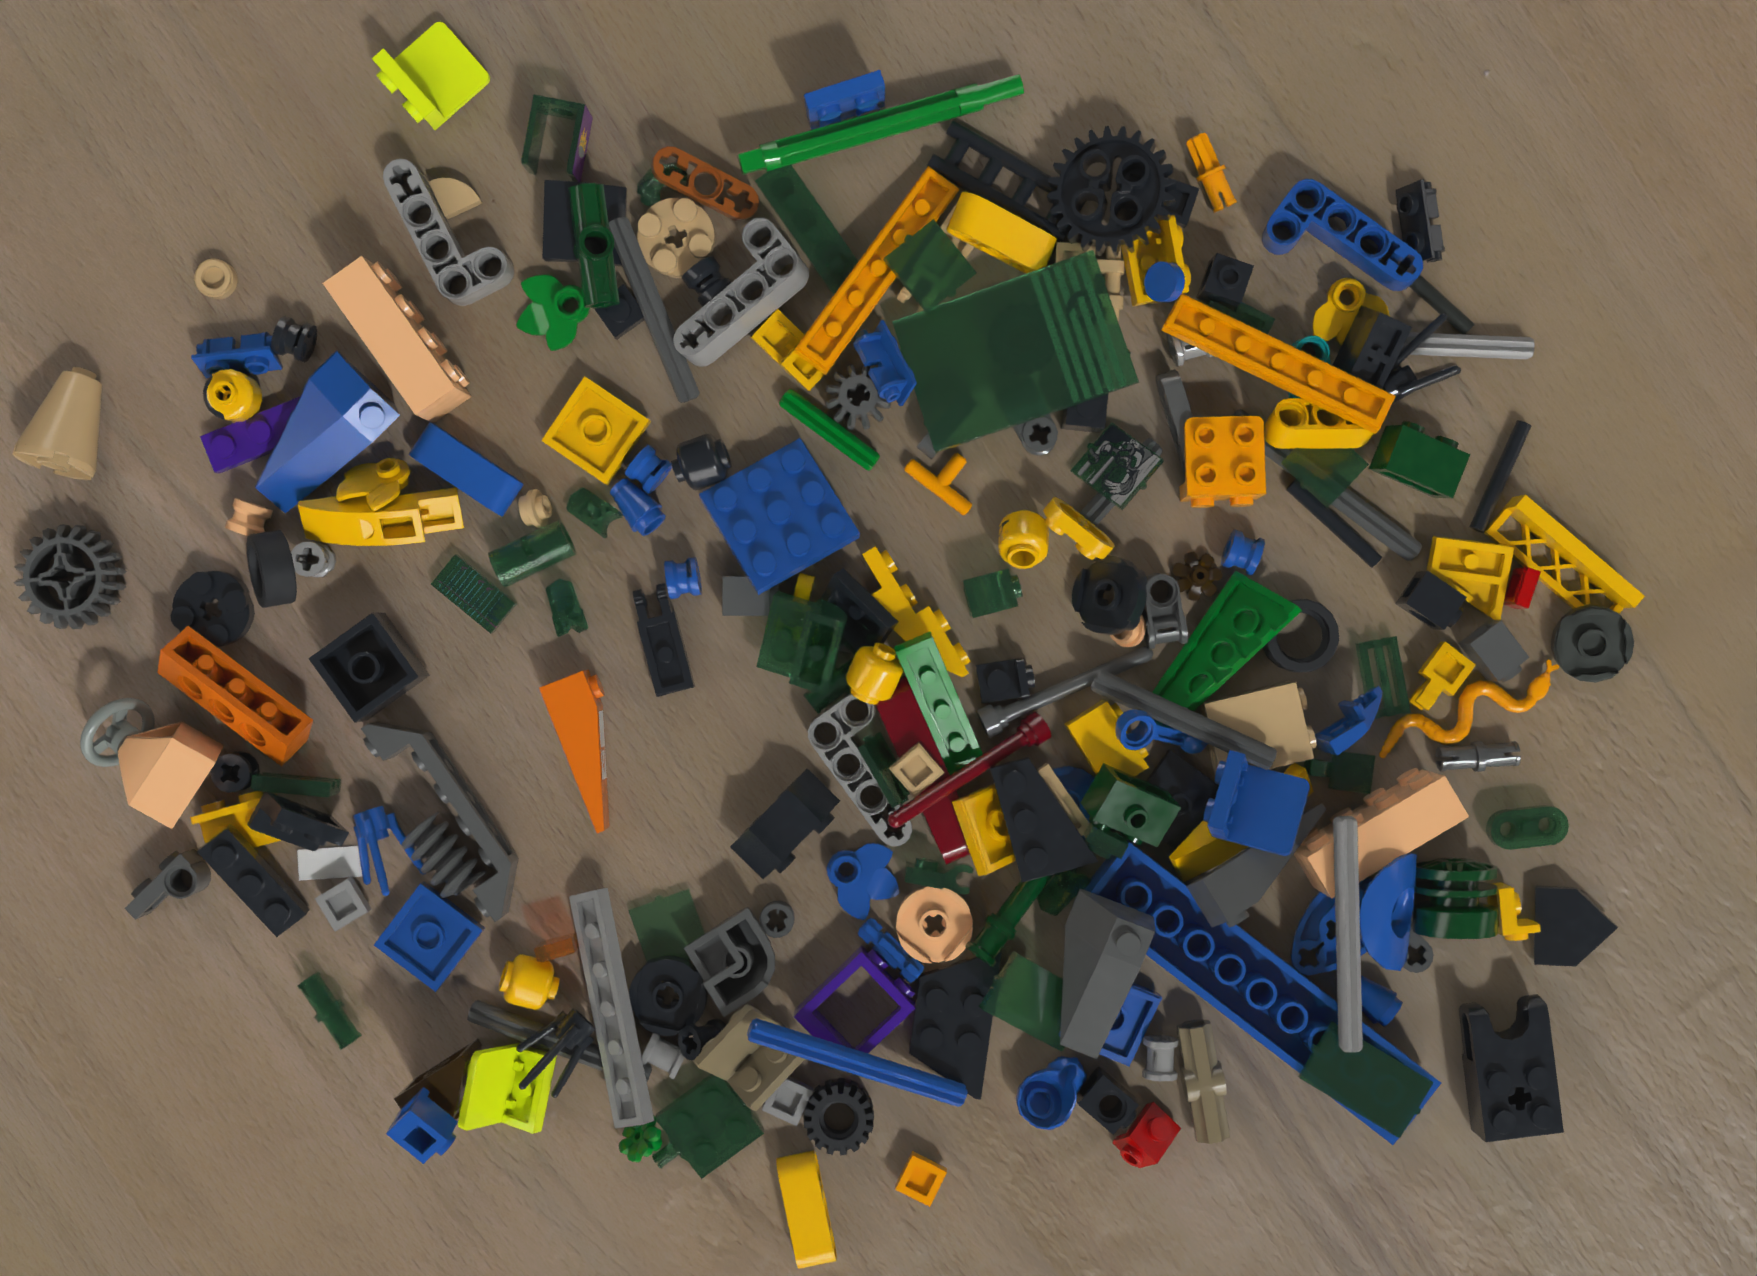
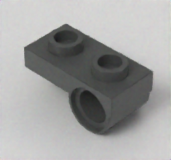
M195 849L183 853L175 851L159 865L162 872L153 881L148 878L138 885L131 893L134 899L124 909L136 920L150 914L169 895L177 899H183L205 890L211 881V871ZM183 869L189 871L193 877L191 888L184 885L181 880Z

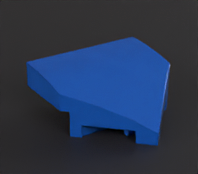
M1376 686L1369 689L1365 694L1359 695L1353 701L1344 700L1339 702L1338 706L1345 717L1315 734L1317 749L1333 755H1339L1357 742L1370 729L1375 719L1383 693L1381 688Z

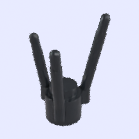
M1441 313L1401 350L1382 390L1396 396L1393 403L1412 394L1414 391L1461 373V368L1454 365L1417 380L1409 365L1402 368L1399 366L1448 318L1447 313Z
M572 1008L568 1014L562 1011L552 1022L517 1046L516 1050L523 1052L559 1028L554 1034L559 1040L519 1083L521 1090H524L565 1046L572 1050L577 1045L551 1092L553 1098L558 1097L585 1049L594 1041L590 1035L596 1030L592 1023L575 1008Z

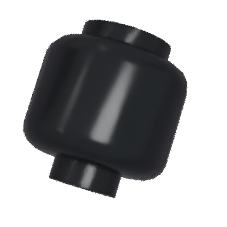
M704 434L680 443L676 448L677 459L671 461L678 482L686 481L688 486L695 491L725 480L728 474L727 469L732 468L731 459L722 439L716 440L711 434Z

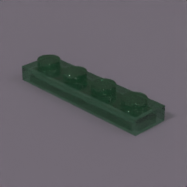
M792 165L766 172L755 180L756 186L834 296L856 266L858 260Z

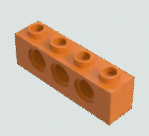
M187 626L160 650L157 671L159 675L281 767L308 741L313 723L312 718L190 626Z

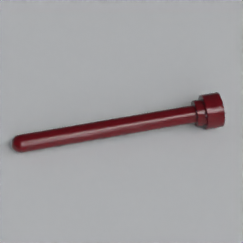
M1033 712L1021 720V725L1017 727L1015 734L892 812L888 816L889 825L893 828L902 826L1025 745L1027 747L1032 745L1038 747L1052 737L1047 723L1037 712Z

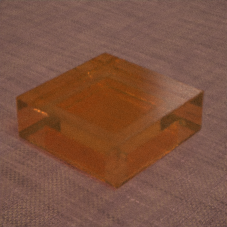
M576 932L540 942L534 948L537 962L540 961L541 963L575 953L579 948Z

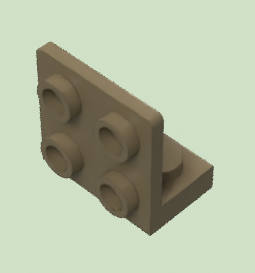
M747 1004L735 1012L725 1028L703 1046L701 1053L695 1058L694 1063L698 1068L727 1081L747 1107L757 1111L805 1059L750 1042L747 1032L753 1019L757 1018L779 1026H786L782 1022Z

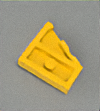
M1433 535L1426 571H1429L1466 596L1465 601L1493 620H1501L1514 547Z

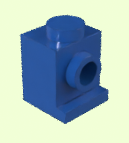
M424 1087L398 1112L386 1133L422 1164L435 1153L441 1156L448 1150L456 1139V1135L452 1132L458 1123L457 1120L427 1097L430 1092Z

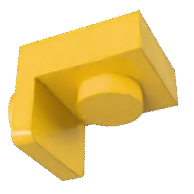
M1502 882L1491 883L1498 886V892L1495 895L1488 896L1487 903L1498 907V934L1504 936L1505 940L1519 941L1528 939V933L1541 932L1539 923L1528 918L1517 919V915L1521 913V902L1518 893L1514 891V887Z

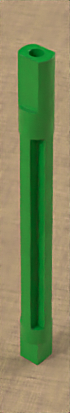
M1017 74L979 86L977 83L759 144L758 149L737 155L742 175L763 169L766 172L981 111L986 105L1024 94L1022 79Z

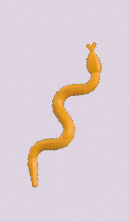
M1546 660V671L1528 685L1527 696L1522 700L1514 699L1502 687L1492 681L1478 680L1467 685L1459 697L1457 724L1451 730L1441 728L1432 719L1420 713L1406 714L1390 728L1379 757L1382 759L1386 758L1387 754L1390 753L1391 749L1399 741V738L1402 737L1404 730L1410 726L1421 729L1431 740L1442 745L1459 743L1469 735L1473 722L1474 701L1481 695L1488 696L1507 711L1514 713L1528 711L1535 706L1538 700L1547 694L1549 686H1551L1550 673L1558 669L1559 665H1552L1551 660Z

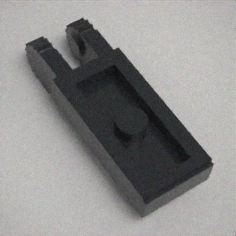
M665 583L656 585V596L663 613L661 616L649 618L646 595L642 589L633 591L634 603L639 618L637 626L656 697L695 687L677 614L673 612Z

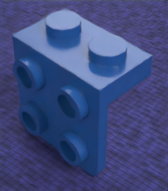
M1229 750L1226 762L1220 761L1216 770L1215 784H1219L1216 798L1208 799L1204 812V821L1208 822L1207 826L1212 837L1282 856L1290 855L1310 790L1308 781L1300 777L1249 765L1245 754Z

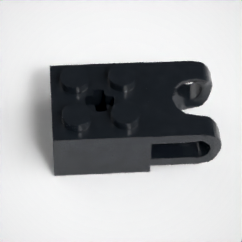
M1538 994L1520 997L1517 1001L1516 1020L1510 1028L1501 1032L1493 1030L1489 1013L1484 1007L1476 1002L1463 1003L1459 1007V1018L1464 1050L1462 1060L1471 1130L1485 1142L1564 1133L1550 1018L1545 1001Z

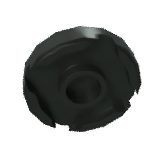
M1592 604L1573 608L1561 617L1553 630L1551 640L1554 660L1562 670L1579 681L1594 683L1611 679L1617 675L1618 671L1625 664H1628L1634 648V637L1631 627L1619 613L1606 606Z

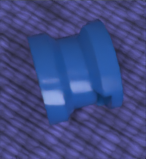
M647 445L627 467L625 475L630 479H637L642 483V489L646 493L651 494L670 473L672 464L668 460H661L656 456V450L652 446Z
M1234 529L1225 545L1221 566L1245 568L1247 575H1253L1260 562L1265 539H1250L1245 537L1242 531Z
M696 557L687 558L684 563H676L673 560L664 562L665 579L670 599H677L685 593H690L693 596L702 595L701 577Z

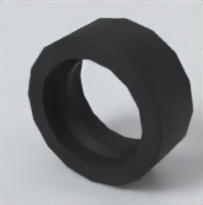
M276 530L249 535L246 543L247 561L251 583L259 605L262 608L295 602L297 595L295 568L289 544L283 532Z
M1309 599L1289 600L1302 610L1300 613L1311 615L1318 621L1322 630V640L1319 648L1314 654L1306 658L1296 659L1288 656L1281 650L1276 635L1263 647L1267 658L1279 668L1297 673L1312 672L1326 665L1335 654L1339 643L1338 624L1333 614L1321 603Z

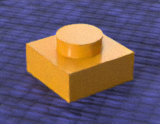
M912 1151L895 1184V1190L930 1207L947 1174V1168Z

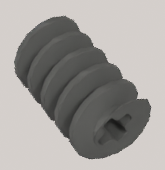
M438 811L408 833L401 846L403 849L413 846L417 847L411 859L413 861L427 859L421 868V872L424 874L436 871L430 883L432 886L445 882L446 885L440 893V896L445 898L459 895L487 872L483 870L472 873L474 866L478 862L477 859L462 860L468 848L467 846L456 849L452 847L459 837L457 834L443 836L449 823L447 821L436 825L433 823L439 814Z

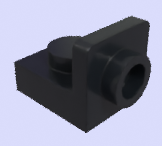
M1024 658L975 665L981 703L1020 697L1027 698L1030 697L1029 688H1035L1032 665H1025Z

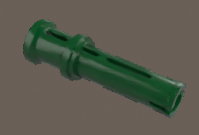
M1054 874L1023 883L1020 880L998 912L987 915L985 918L986 925L975 940L968 942L965 947L983 962L994 967L997 963L995 957L1008 940H1013L1016 937L1015 933L1017 931L1014 928Z

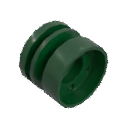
M1437 858L1432 861L1416 863V877L1429 880L1416 882L1415 892L1431 896V901L1414 904L1412 913L1413 932L1422 936L1443 939H1483L1497 936L1498 907L1479 902V898L1497 894V885L1479 882L1496 879L1498 876L1497 866L1468 858Z

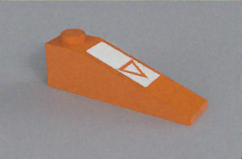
M588 669L542 686L539 689L598 834L610 827L603 704L600 699L605 696L598 676L596 674L591 676Z

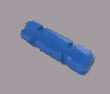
M874 918L866 920L859 928L858 936L866 944L871 942L874 945L872 949L893 969L898 967L900 969L898 974L907 982L915 981L924 970L923 964L913 957L910 958L901 944L888 931L883 933L881 931L883 927Z

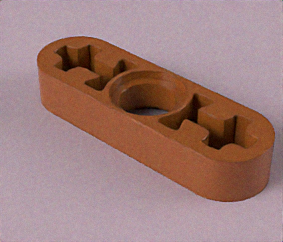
M673 146L664 147L652 159L651 170L654 177L660 183L732 220H746L754 215L758 209L759 197L754 188ZM670 155L674 156L677 159L675 165L684 171L688 169L689 164L695 166V169L688 176L686 186L680 184L684 175L675 171L669 176L663 173L664 166L659 163L660 158L667 160ZM708 173L715 179L716 189L712 194L702 195L695 189L694 180L698 174ZM724 182L730 185L726 193L736 197L741 192L747 195L745 201L750 204L749 209L743 208L740 212H736L734 210L735 203L726 197L722 199L721 204L715 201L723 191Z

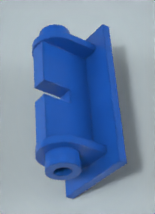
M881 320L874 333H868L867 330L857 332L854 335L855 342L853 346L865 367L878 365L876 368H871L868 374L880 398H885L887 402L896 400L899 406H903L917 382L912 369L907 365L898 348L895 337L889 331L885 321Z
M268 332L241 335L240 348L236 349L234 337L204 339L202 344H197L196 346L197 354L191 355V359L205 378H209L212 374L224 369H233L245 374L257 375L283 369L282 364L271 347L273 335H269Z

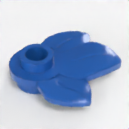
M868 843L855 852L841 850L836 852L828 862L827 875L829 880L838 887L837 895L840 906L857 919L865 920L870 909V899H889L900 893L895 876L890 870L885 868L893 855V851L886 846L878 843ZM844 862H849L854 867L853 873L848 876L842 875L839 871V866Z

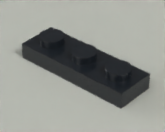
M232 824L211 838L197 851L276 937L302 919L310 910Z

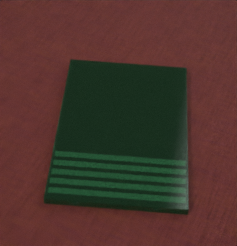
M1094 250L892 321L901 347L900 351L907 365L912 369L917 382L914 390L924 418V426L927 427L935 453L1139 383L1130 357L1131 352L1126 346L1105 285L1106 280L1102 276Z

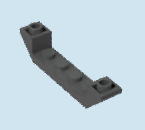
M381 722L370 723L362 727L361 730L366 735L363 739L366 747L375 757L380 756L383 761L394 758L410 746L413 748L414 751L411 755L417 766L424 772L428 770L436 781L433 787L437 795L444 803L448 804L450 802L458 813L456 821L466 835L470 836L472 834L481 846L478 848V853L488 867L492 868L494 866L498 871L497 874L473 889V892L477 896L474 898L475 904L485 917L491 916L494 922L501 919L509 912L519 858L432 732Z

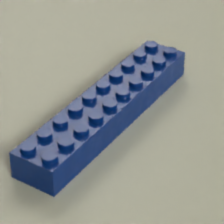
M1122 837L1083 889L1154 916L1155 934L1146 953L1148 957L1394 1145L1441 1085V1082L1363 1021L1362 1050L1359 1052L1342 1051L1339 1047L1338 1002L1237 924L1229 928L1225 922L1211 927L1186 887L1187 885L1125 837Z

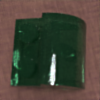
M777 591L773 595L756 667L789 677V684L827 695L847 622L846 613L836 605L822 599L811 602Z

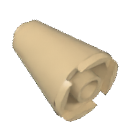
M72 367L71 371H62L14 445L13 456L38 469L41 468V465L54 469L53 474L79 480H91L97 467L102 384L95 380L97 375L79 367Z

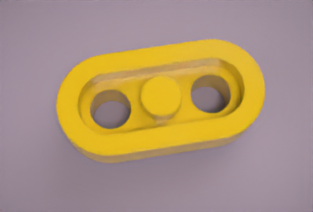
M1053 497L1043 509L1047 517L1044 520L1045 524L1055 533L1061 536L1065 533L1077 542L1075 547L1088 559L1094 560L1095 557L1105 559L1114 548V543L1103 531L1063 500Z

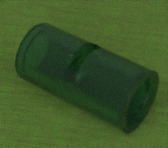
M559 519L489 552L488 557L496 576L506 588L577 553L567 529Z

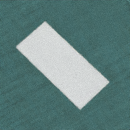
M358 846L318 848L316 851L308 849L297 850L299 881L362 876Z

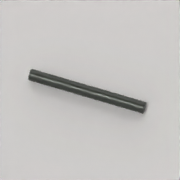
M1370 239L1360 241L1372 254L1378 253V247L1374 241ZM1387 252L1381 262L1385 264L1392 254ZM1401 263L1396 273L1402 276L1407 267ZM1421 275L1409 286L1439 314L1447 313L1448 318L1446 320L1461 334H1466L1474 326V323Z

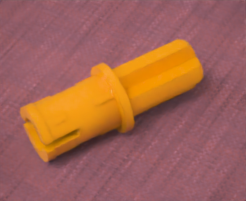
M1200 133L1186 141V147L1199 175L1196 180L1197 182H1202L1213 207V212L1216 213L1224 209L1218 193L1222 194L1227 207L1237 203L1223 172L1226 166L1220 165L1208 135Z

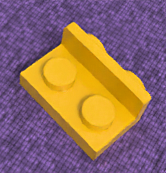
M262 789L239 795L240 803L226 807L225 800L201 806L202 814L190 817L192 825L200 824L205 843L230 824L239 831L253 848L281 841L280 839L252 830L247 825L263 796Z

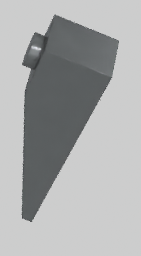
M1322 803L1303 812L1294 847L1290 855L1282 856L1248 847L1186 886L1211 927L1226 922L1230 928L1250 916L1246 909L1259 902L1326 811Z

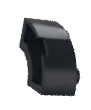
M808 768L730 846L762 879L766 878L774 869L778 873H782L796 858L792 851L813 830L820 834L835 818L830 812L840 800Z

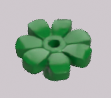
M653 1115L654 1121L624 1128L622 1136L626 1138L621 1140L618 1146L620 1153L627 1155L629 1161L639 1163L642 1156L649 1157L653 1151L660 1149L662 1145L661 1130L655 1127L657 1122L655 1115Z

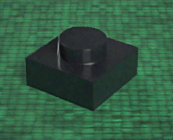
M625 284L618 287L620 301L618 305L595 308V311L616 340L645 320L639 304Z

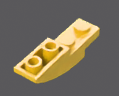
M457 487L398 495L390 503L376 511L370 509L366 496L353 497L340 502L337 501L336 496L298 501V509L306 539L324 543L354 546L403 545L425 542V534L464 528Z
M875 546L863 553L862 556L881 586V589L871 595L899 621L894 631L905 642L931 631L947 671L960 677L969 674L965 665L971 661L959 642L955 645L951 644L945 633L951 627L941 610L938 609L933 612L930 606H927L915 613L912 606L918 602L906 583L899 587L892 575L898 568L888 551L885 550L879 553Z

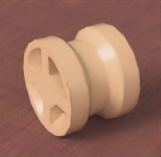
M235 498L232 505L235 511L233 517L227 520L225 528L246 536L265 532L263 528L265 520L271 518L273 510Z

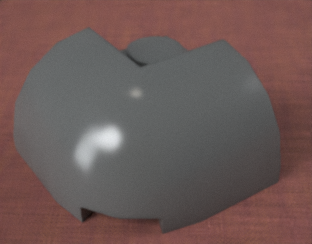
M749 907L733 914L684 947V950L704 980L703 985L724 1017L759 995L769 985L775 971V952L771 942Z

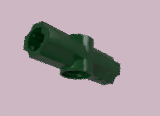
M582 183L571 186L568 189L575 236L574 254L579 264L584 308L595 309L618 305L620 301L612 251L614 248V238L609 229L603 184ZM585 239H597L603 246V253L598 255L590 253L585 247Z

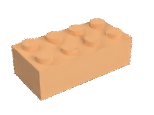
M360 256L322 283L416 416L435 423L472 397L465 388L470 384L469 380L456 364L453 366L448 359L443 357L447 349L434 332L430 333L424 326L422 327L420 323L425 318L411 300L408 302L402 294L398 293L402 285L388 268L385 270L380 262L377 261L373 264L363 256Z
M1413 768L1401 774L1396 779L1398 784L1386 791L1384 788H1379L1363 798L1365 802L1363 805L1354 810L1345 808L1337 812L1330 818L1332 823L1320 830L1317 827L1312 828L1294 853L1312 886L1331 899L1335 897L1333 820L1335 817L1352 816L1358 822L1359 882L1381 870L1395 858L1408 854L1467 819L1469 815L1446 776L1423 769L1419 771L1418 768Z

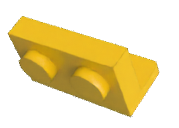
M1170 215V220L1157 221L1161 228L1160 234L1150 230L1146 233L1149 241L1147 246L1137 239L1134 241V252L1131 253L1125 244L1121 245L1132 307L1158 303V301L1152 300L1147 295L1144 280L1148 269L1160 261L1175 263L1182 269L1185 277L1182 293L1186 294L1189 292L1191 273L1188 265L1184 264L1181 249L1184 243L1183 231L1177 225L1175 215Z

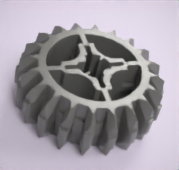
M61 524L57 527V531L50 528L42 530L43 539L41 537L29 539L34 550L23 549L20 551L21 555L27 560L25 564L14 566L16 570L23 572V579H17L14 584L16 586H25L26 591L18 598L21 601H32L27 612L30 614L40 613L39 621L44 624L54 622V627L58 629H66L68 625L71 629H82L84 623L96 625L98 623V615L108 617L111 612L107 604L118 605L121 602L114 595V591L124 590L126 586L121 582H117V575H123L127 571L124 568L115 567V563L122 556L120 553H109L114 543L105 539L100 541L101 533L99 531L90 530L87 532V528L82 525H75L71 528L70 525ZM77 547L90 557L94 568H88L84 564L82 554H78ZM54 556V564L49 571H47L48 565ZM68 573L84 574L83 576L74 577L73 581L58 580V578L67 577ZM95 582L94 589L87 599V589L89 585ZM47 586H52L57 590L59 600H63L64 606L52 597Z

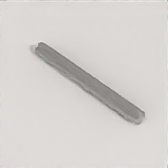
M1338 816L1333 820L1339 1047L1342 1051L1359 1052L1363 1048L1358 822L1352 816Z

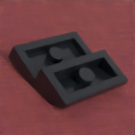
M545 180L542 254L544 261L578 262L574 254L575 236L568 189L571 186L587 182ZM603 184L608 222L619 217H626L627 188ZM585 239V247L590 253L597 255L603 253V246L597 239ZM614 246L612 250L614 265L623 267Z

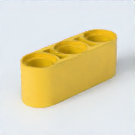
M968 192L961 193L946 229L954 237L1031 276L1038 275V277L1043 276L1042 273L1046 269L1057 242L1054 236L998 205Z
M1288 398L1278 402L1264 424V439L1269 445L1280 449L1360 448L1366 445L1374 435V433L1302 398Z
M815 1150L776 1158L778 1178L798 1269L837 1261L836 1246Z

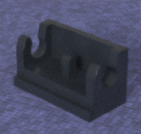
M1361 306L1332 366L1382 389L1412 327L1381 312Z

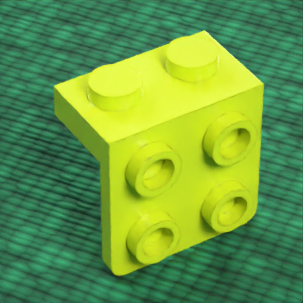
M443 22L434 23L395 59L384 48L372 58L381 69L376 74L379 80L392 94L399 89L407 98L402 106L417 123L425 119L434 130H437L490 82L488 72Z
M521 1043L475 1051L467 1067L464 1095L459 1105L458 1127L468 1131L497 1123H504L531 1134L541 1132L557 1055L524 1090H521L519 1083L547 1052L531 1046L523 1052H518L516 1048Z

